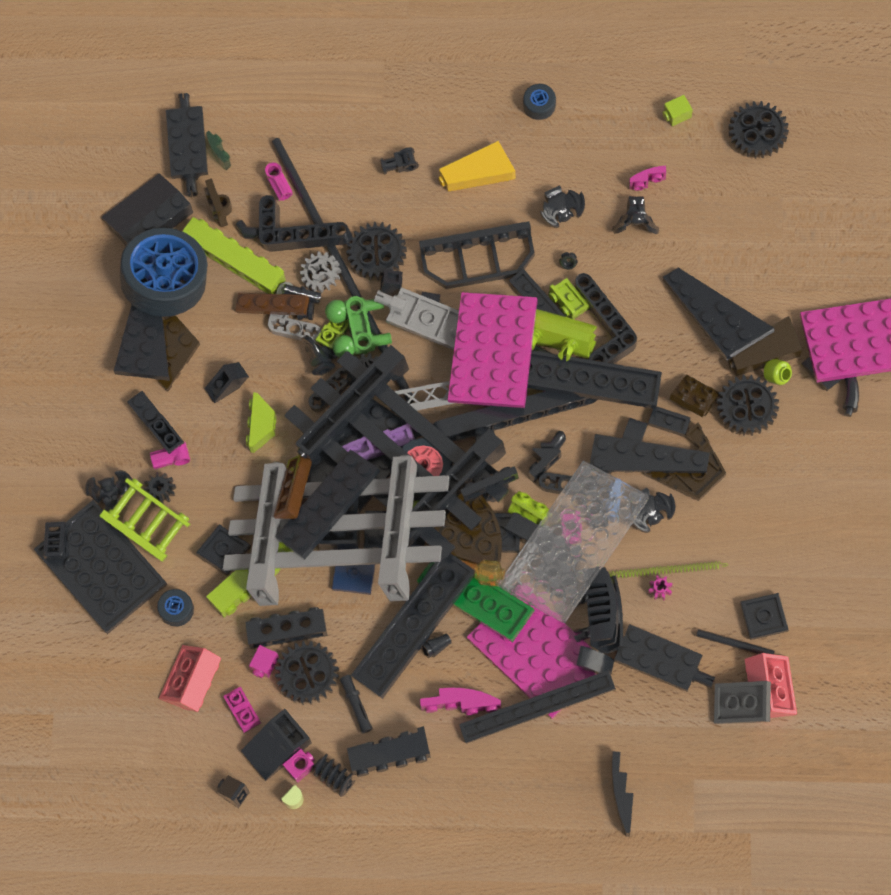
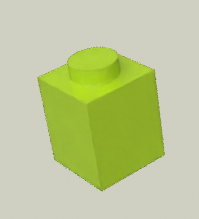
M682 95L665 103L662 113L664 119L667 122L669 121L672 126H675L692 118L693 109L685 95Z

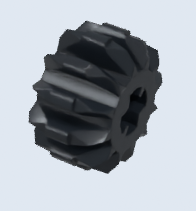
M159 472L156 473L154 478L152 475H149L150 481L144 482L146 486L144 490L163 504L165 499L167 502H170L169 496H175L173 490L176 489V485L173 484V478H168L166 473L160 476Z

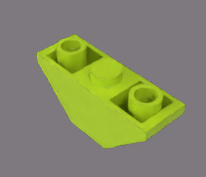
M253 392V399L249 400V410H252L251 417H248L250 435H246V446H249L251 453H255L275 436L277 418L275 411L258 393Z

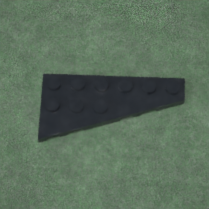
M679 267L663 276V281L726 360H729L774 332V327Z
M145 278L141 280L142 283L148 282ZM131 305L114 367L115 375L170 381L163 317L147 314Z

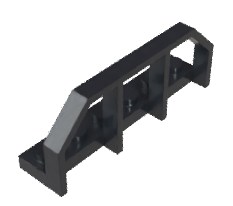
M530 221L419 241L424 275L445 289L512 278L523 268L525 270L535 256ZM514 238H527L530 253L517 270L500 272L495 242H507ZM491 244L496 273L467 278L462 249H469L475 245L486 246ZM454 249H458L463 275L462 280L446 282L427 269L425 255L431 256L437 252H452Z

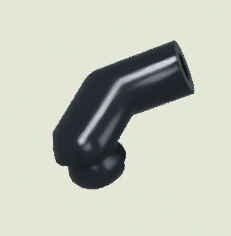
M243 220L236 223L235 226L245 239H257L259 237V227H247Z
M557 431L551 441L541 442V448L560 449L566 441L565 433Z

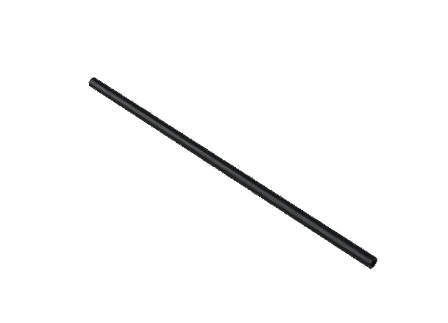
M275 138L272 140V144L314 224H323L324 222L280 138ZM323 233L321 237L326 236L327 233ZM336 245L326 246L330 256L333 255L336 259L335 261H338L340 264L338 266L341 269L340 275L351 296L362 297ZM368 311L367 316L371 334L373 336L381 334L372 314ZM388 345L378 346L381 354L388 348ZM404 376L395 380L400 390L410 388ZM403 393L406 402H408L410 397Z

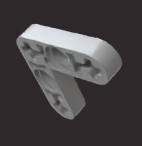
M289 282L280 284L276 294H282V289H285L283 288L284 284L293 285ZM270 314L268 327L272 334L301 340L305 335L310 336V333L316 330V334L311 337L316 343V338L321 332L318 325L290 319L289 315ZM279 322L280 326H278L277 329H274V325H276V323ZM294 325L300 327V331L296 334L290 332V328Z

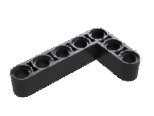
M266 195L260 199L259 240L269 252L348 244L352 239V233L344 222L280 228V207L274 197ZM345 231L343 235H339L340 232ZM323 233H327L326 236L321 237ZM273 238L271 242L266 243L268 239Z
M586 273L579 274L575 279V288L588 302L591 312L613 338L590 355L589 360H601L605 363L615 364L636 349L637 335L592 277ZM582 282H585V283H587L588 285L585 286V287H582V286H580L579 284L582 283ZM596 296L599 300L593 301L590 298ZM607 310L610 314L603 315L601 312ZM620 325L622 328L614 329L613 326ZM631 339L633 342L627 344L624 342V340ZM611 349H615L618 352L616 354H610L608 351Z

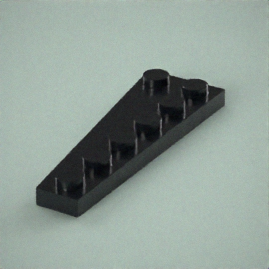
M595 434L589 472L707 473L710 453Z

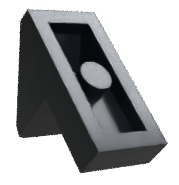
M532 448L531 454L539 462L536 461L530 466L529 479L536 482L542 474L561 458V450L557 448Z

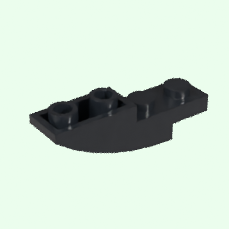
M143 391L127 401L143 425L168 454L184 444L182 438Z

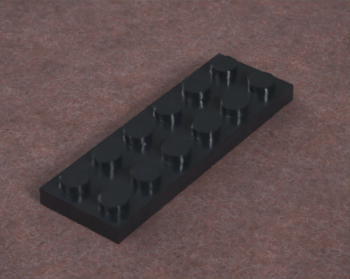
M350 449L300 507L298 517L290 519L275 536L276 539L305 560L380 473V470Z

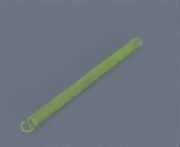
M715 561V563L717 564V568L719 569V562L717 564V562ZM719 561V562H720V561ZM704 562V564L706 565V569L708 570V563L706 565V563ZM708 562V563H709V562ZM711 562V566H710V563H709L710 570L712 569V563H713V562ZM720 562V564H727V563H721V562ZM693 563V565L695 566V571H697V564L695 566V564ZM697 563V564H698V563ZM700 563V567L698 564L699 571L701 570V565L704 571V564ZM713 563V567L715 570V564ZM682 564V566H683V568H684V572H686V565H685V568H684V565ZM686 564V565H687V564ZM689 564V568H688V565H687L688 572H689V570H690V566H691V569H692V572H693V565L691 566V564ZM727 564V565H728V564ZM671 565V567H672V569H673V573H675V566H674V569H673V566ZM675 565V566H676V565ZM678 565V570H677V566H676L677 573H678V571H679V567H680V571H681V573H682V566L680 567V565ZM725 565V566H727V565ZM660 566V568H661V570H662V574H664V567H663V570H662V567ZM664 566V567H665V566ZM667 566V571L669 568V572L671 574V567L669 568V566ZM722 566V567H725V566ZM649 567V569H650V571H651V575H653V568H652V571H651V568ZM653 567V568H654V567ZM656 567V572L658 569V573L660 575V568L658 569V567ZM665 567V571H666V567ZM638 568V570H639V572H640V569ZM643 568L641 569L640 576H642ZM645 568V573L647 570V574L649 576V569L647 570V568ZM654 568V572H655V568ZM627 569V571H628V573H629V570ZM630 569L629 577H631L632 569ZM634 569V574L636 571V575L638 577V570L636 571V569ZM616 570L617 575H618V571ZM619 570L618 578H620L621 570ZM623 570V574L625 572V576L627 578V571L625 572V570ZM643 570V573H644V570ZM608 571L610 573V571ZM612 571V575H616V572L614 574V571ZM632 571V574H633V571ZM666 571V574H667V571ZM621 572V576H622V578H623V575H622V572ZM655 572V575H656V572ZM610 573V576H611V573ZM644 573V576H645V573ZM583 574V575H584V574ZM633 574V577H634V574ZM581 575V577H582L583 575ZM580 577V578H581V577ZM581 578V579H582V578ZM582 579V580H585V579Z

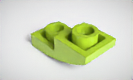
M347 318L341 323L329 321L319 333L316 342L333 349L334 340L344 335L349 329Z

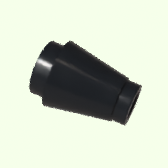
M445 633L427 639L421 648L427 658H434L449 646L452 641L449 635Z

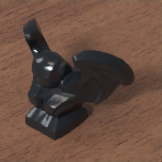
M559 185L544 192V197L548 203L543 202V211H540V214L551 227L559 228V223L570 220L574 216L570 209L575 210L577 218L582 216L585 209V198L582 191L578 194L573 190H568V193L565 194Z
M643 196L628 197L627 212L612 227L614 234L626 230V226L630 224H642L649 232L659 233V227L655 225L651 216L647 215L645 211V199Z
M309 335L301 338L302 342L306 345V352L311 356L309 363L314 367L312 370L313 375L323 376L336 367L331 362L332 358L338 357L334 354L333 349L318 342L316 344Z
M117 470L115 472L118 478L116 483H114V477H106L98 481L100 486H97L95 478H89L85 484L86 495H90L98 504L102 501L105 504V510L109 512L110 509L112 510L130 486L125 480L127 478L132 480V477L126 471Z
M648 488L643 489L631 497L632 502L637 505V508L632 507L633 518H630V520L639 531L649 533L651 530L646 524L647 519L651 527L664 519L660 511L666 513L667 520L674 516L676 504L673 495L667 496L664 493L656 492L654 497L650 495Z

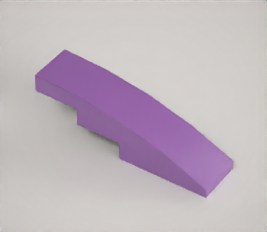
M409 424L392 431L388 429L383 431L401 448L410 440H415ZM365 437L342 446L347 452L351 449L366 460L385 455Z

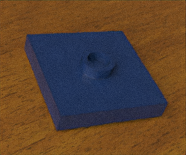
M376 564L335 566L332 590L371 595Z

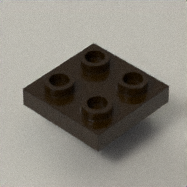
M212 178L205 180L207 187L203 189L215 222L219 221L221 228L227 226L226 216L232 212L231 201L227 195H218Z
M686 374L671 393L669 399L703 418V416L706 417L713 403L718 398L719 392Z

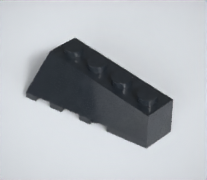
M424 726L417 728L418 732L416 733L402 732L395 739L389 736L378 740V744H374L371 741L347 748L352 774L362 777L375 770L377 772L387 771L388 767L392 766L402 768L410 762H426L427 758H431Z

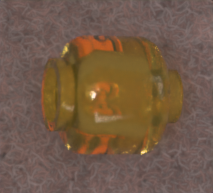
M482 560L480 564L476 565L475 579L478 580L479 584L497 586L501 580H504L505 569L502 568L500 562Z

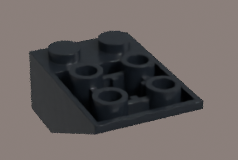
M283 709L250 740L241 752L263 779L267 781L284 767L283 764L300 749H306L312 742L289 712Z

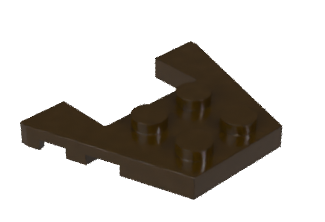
M177 316L163 320L166 354L170 365L168 367L170 381L158 379L157 381L167 392L171 389L175 379L180 376L185 364H188L200 346V342Z
M697 423L686 433V437L699 448L697 451L710 453L707 473L674 472L671 474L651 472L645 473V475L700 501L726 476V471L713 451L701 425Z

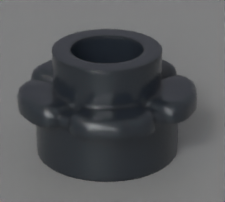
M564 252L559 259V263L564 269H573L578 263L577 256L573 252Z

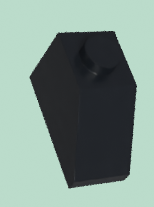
M240 362L225 364L204 389L212 401L217 403L238 390L249 376Z
M229 775L226 779L223 778L217 786L218 795L238 809L250 793L243 782Z

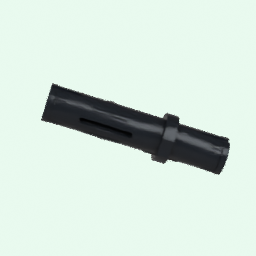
M351 675L343 676L339 681L345 693L344 697L348 700L359 725L361 734L370 732L373 727L360 700V692L356 690Z

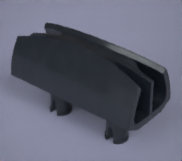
M606 567L584 570L585 592L570 596L574 599L571 601L574 607L587 603L589 626L574 630V633L577 634L574 638L576 642L590 638L592 647L601 653L609 654L623 646V613L620 590L616 575L610 576Z

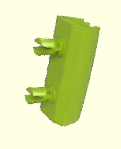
M536 309L532 350L538 344L560 351L558 357L561 360L566 355V361H568L572 354L589 359L596 344L594 340L596 335L593 332L597 329V326Z

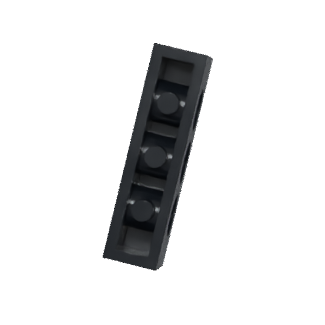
M318 607L309 608L306 612L291 611L288 615L282 616L280 614H273L265 619L255 617L245 622L250 649L258 648L259 645L267 647L328 636L324 611ZM304 620L311 622L308 627H302L301 623ZM284 624H291L289 630L283 631L281 629ZM265 627L272 628L269 634L262 633Z

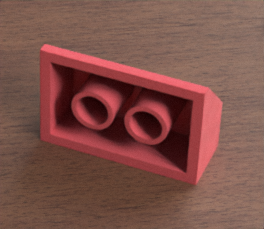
M182 645L159 699L185 710L198 712L203 704L206 692L211 686L213 676L219 668L221 658L205 648Z
M761 653L746 658L745 669L748 682H771L770 718L797 715L788 657Z

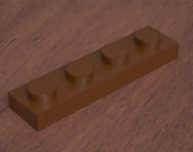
M238 293L235 311L245 314L306 315L309 297L307 295Z

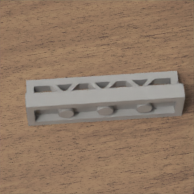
M450 381L395 391L397 394L404 393L410 397L407 403L414 400L416 403H411L410 405L415 410L454 404L448 402L447 395L449 394V389L445 387L450 385ZM437 387H443L448 391L443 398H437L432 394ZM433 388V390H432L431 392H428L427 390H425V389ZM420 390L429 394L426 400L422 402L413 398L417 391ZM409 392H414L412 396L407 394Z

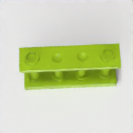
M127 478L125 482L130 485L115 507L112 510L110 509L109 512L103 510L100 517L164 562L168 557L165 553L167 551L166 547L183 524L190 527L191 524L188 522L190 518L181 512L178 515L142 489L141 486L143 484L135 478L132 480ZM137 490L146 497L131 518L123 523L118 519L120 516L118 514ZM151 502H154L161 507V510L144 533L138 534L134 531V525ZM167 513H169L177 521L160 544L157 543L155 546L149 542L151 540L150 536Z

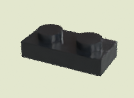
M656 407L652 411L648 425L685 437L691 417Z

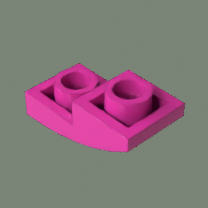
M666 165L646 169L632 176L629 180V190L641 191L648 188V181L657 183L666 180Z
M241 686L223 696L244 733L261 724Z

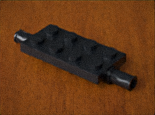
M181 93L178 95L179 108L166 110L170 171L172 179L180 178L185 182L186 196L192 197V190L194 197L198 195L196 181L200 176L208 175L204 115L202 106L190 107V95L184 93L183 98Z
M629 624L625 636H623V646L617 649L618 652L614 658V661L686 692H688L691 683H694V681L711 688L715 680V676L699 671L700 668L698 666L702 659V654Z

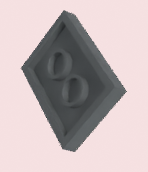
M755 681L715 684L714 723L770 722L771 682Z

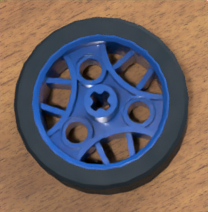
M153 228L143 231L133 237L122 252L120 262L121 289L126 299L134 307L147 314L166 317L184 313L198 303L205 291L208 267L206 254L202 246L193 237L177 229ZM145 278L148 282L142 283L141 280ZM183 279V280L186 281L187 283H186V284H183V283L180 282V280Z

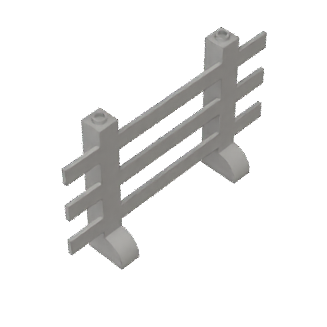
M401 455L400 457H393L391 478L374 479L361 494H389L386 513L343 515L330 530L384 529L382 548L312 551L305 560L295 552L278 553L279 541L275 536L290 520L274 518L286 471L285 465L280 462L265 464L262 485L235 486L233 499L235 502L259 500L257 519L230 520L229 536L254 535L251 554L225 555L223 570H249L246 589L259 606L278 605L279 589L276 577L274 576L275 568L380 564L378 584L389 601L409 600V580L405 570L406 563L441 561V546L408 547L410 528L444 526L445 510L412 512L414 493L448 491L449 476L416 477L417 464L412 456ZM322 482L306 483L303 498H309Z

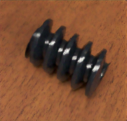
M325 754L316 762L311 772L314 771L315 777L321 776V782L327 781L326 785L328 787L333 786L332 790L334 792L339 791V796L343 797L355 783V780H351L353 774L351 773L346 776L347 769L339 771L341 764L333 766L335 759L327 761L328 754Z

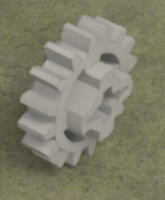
M318 252L317 256L311 254L310 260L305 258L307 263L306 265L301 264L304 271H300V274L303 277L301 280L303 283H306L308 289L312 287V290L316 292L319 288L320 292L323 293L324 288L330 290L331 284L336 286L335 279L340 280L337 274L341 273V269L338 268L340 264L338 261H335L336 259L333 255L329 257V254L325 252L322 256L321 252ZM328 264H330V265L332 266V271H330V269H328V268H329V265H328ZM309 273H310L311 275H313V276H312L313 281L310 280Z

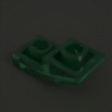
M210 131L206 132L214 157L225 170H228L231 167L230 156L223 149L222 139L217 134L213 135Z

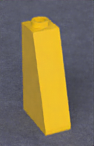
M497 141L440 168V176L438 177L441 186H445L447 191L450 192L516 179V173L501 144Z

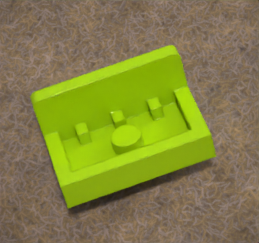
M567 278L556 286L553 284L549 286V298L553 303H557L560 306L561 312L566 317L575 319L590 308L588 302Z
M520 491L512 497V503L507 511L520 514L541 527L545 526L552 512L545 504L535 501L527 493Z

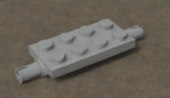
M402 287L398 295H394V297L378 290V295L375 296L374 302L385 305L390 309L386 323L454 350L459 310Z

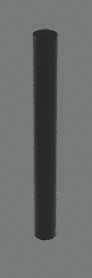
M698 629L696 635L699 638L756 654L766 653L774 655L775 652L771 649Z

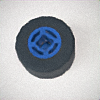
M540 83L528 87L523 96V107L526 114L536 120L550 117L556 107V96L553 89L546 84Z
M171 589L160 596L157 610L161 619L166 624L180 627L191 620L194 614V605L190 596L185 591Z

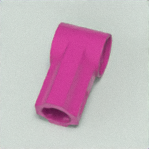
M269 163L265 168L268 183H270L279 201L289 199L293 192L282 173L281 166L278 163ZM273 171L278 172V174L275 176L270 175V173Z
M186 442L170 454L165 449L150 453L154 469L173 464L180 466L190 462Z

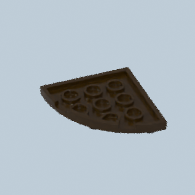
M460 493L458 498L480 516L482 521L471 531L450 511L445 509L444 526L433 528L455 546L451 554L458 559L498 571L502 556V539L497 518L482 495L465 502L462 493Z

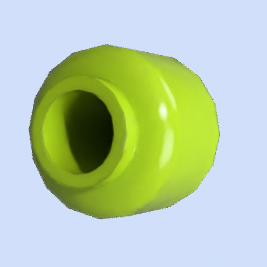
M772 359L766 363L763 374L767 382L784 385L790 380L792 369L788 362Z

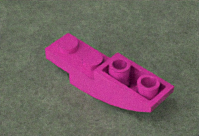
M439 688L440 696L420 699L421 710L426 711V713L437 712V709L441 708L455 710L457 706H461L462 713L476 715L478 711L486 710V713H491L501 708V701L494 696L465 688Z

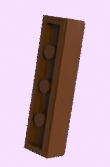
M298 455L288 460L274 512L275 519H296L298 517L311 467V460L307 457L303 459Z

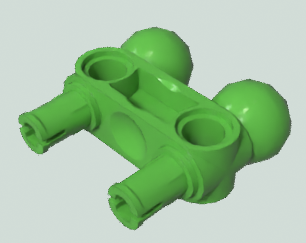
M358 296L350 297L348 300H344V302L333 300L327 304L325 308L327 319L333 323H341L347 318L351 337L341 335L334 340L332 346L336 356L340 358L347 350L352 355L354 353L366 355L374 351L377 346L392 344L390 332L374 336L371 334L367 316L368 311L384 309V305L374 302V299L365 300L363 297ZM353 305H357L360 307V309L358 311H353L350 307ZM364 340L368 345L362 347L358 342Z

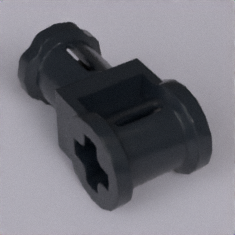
M404 148L399 152H395L394 157L380 158L384 175L398 169L399 173L417 169L419 164L414 157V148Z

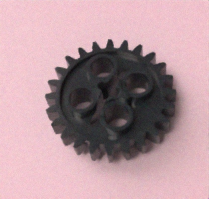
M753 101L752 106L746 103L745 109L740 106L739 112L735 111L734 117L730 118L731 124L728 127L730 130L729 136L732 137L731 143H736L735 149L741 147V154L747 151V157L752 153L755 159L758 154L763 159L765 153L771 157L772 150L778 153L779 148H783V142L787 141L789 130H787L789 124L785 123L786 116L781 117L782 110L776 112L777 106L771 109L769 102L766 106H763L762 101H760L759 105H756V102ZM766 118V119H769L770 121H769V122H765V121H763L762 119ZM750 121L752 124H745L744 122ZM771 135L773 138L770 139L766 138L765 136ZM752 137L755 140L749 141L747 138Z
M374 222L373 227L367 223L366 229L360 226V233L354 231L355 237H352L351 243L347 244L349 249L346 251L347 256H349L348 263H351L352 269L356 268V274L362 272V278L369 275L370 280H372L373 276H376L379 281L384 269L400 271L398 265L404 266L402 259L407 258L405 254L407 247L404 246L406 242L402 239V233L397 234V228L391 230V224L385 228L384 222L380 226H377V223ZM376 236L378 237V248H379V250H378L379 265H378V266H376L375 243H374V237H376ZM383 240L390 241L388 244L381 243ZM365 241L371 242L369 245H363ZM384 257L391 258L389 261L382 260ZM366 258L372 259V261L368 263L364 262Z
M743 375L742 380L735 377L734 383L729 380L728 387L723 385V392H719L718 396L720 399H717V404L720 405L717 407V411L721 412L719 418H725L723 425L729 423L728 430L736 428L735 434L742 430L743 436L746 435L747 431L753 436L754 430L761 434V428L768 430V424L773 425V419H776L778 415L775 412L779 411V407L776 406L779 403V399H774L777 396V392L771 393L773 386L766 387V380L760 383V377L756 381L753 380V375H750L749 379H746L745 375ZM744 390L748 392V405L751 406V421L748 420V408L745 404L746 396ZM756 392L760 394V397L754 398L751 394ZM739 395L742 399L735 400L732 398V396ZM760 410L763 412V415L757 416L754 411ZM738 412L743 413L745 417L738 418L735 414Z
M302 641L301 647L295 643L294 650L287 647L289 653L282 652L284 660L278 659L277 661L281 666L275 667L276 671L280 672L275 677L280 679L277 682L278 687L283 686L281 689L282 694L288 692L286 695L287 699L294 696V703L301 699L302 705H304L306 700L312 705L313 699L320 703V696L327 699L326 692L333 693L331 686H337L333 679H339V675L334 673L339 671V667L334 666L338 662L336 659H331L334 656L333 653L327 654V647L321 650L320 643L314 647L313 641H310L309 646H306L305 642ZM301 657L304 658L310 672L314 688H311L300 661ZM310 657L318 658L315 664L308 663ZM293 664L300 665L299 669L294 672L289 670L290 666ZM318 674L325 675L323 681H315V677ZM299 682L307 683L304 689L296 688Z

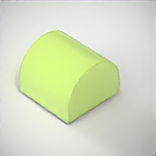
M293 785L281 800L288 808L297 809L303 804L304 798L301 790L296 785Z

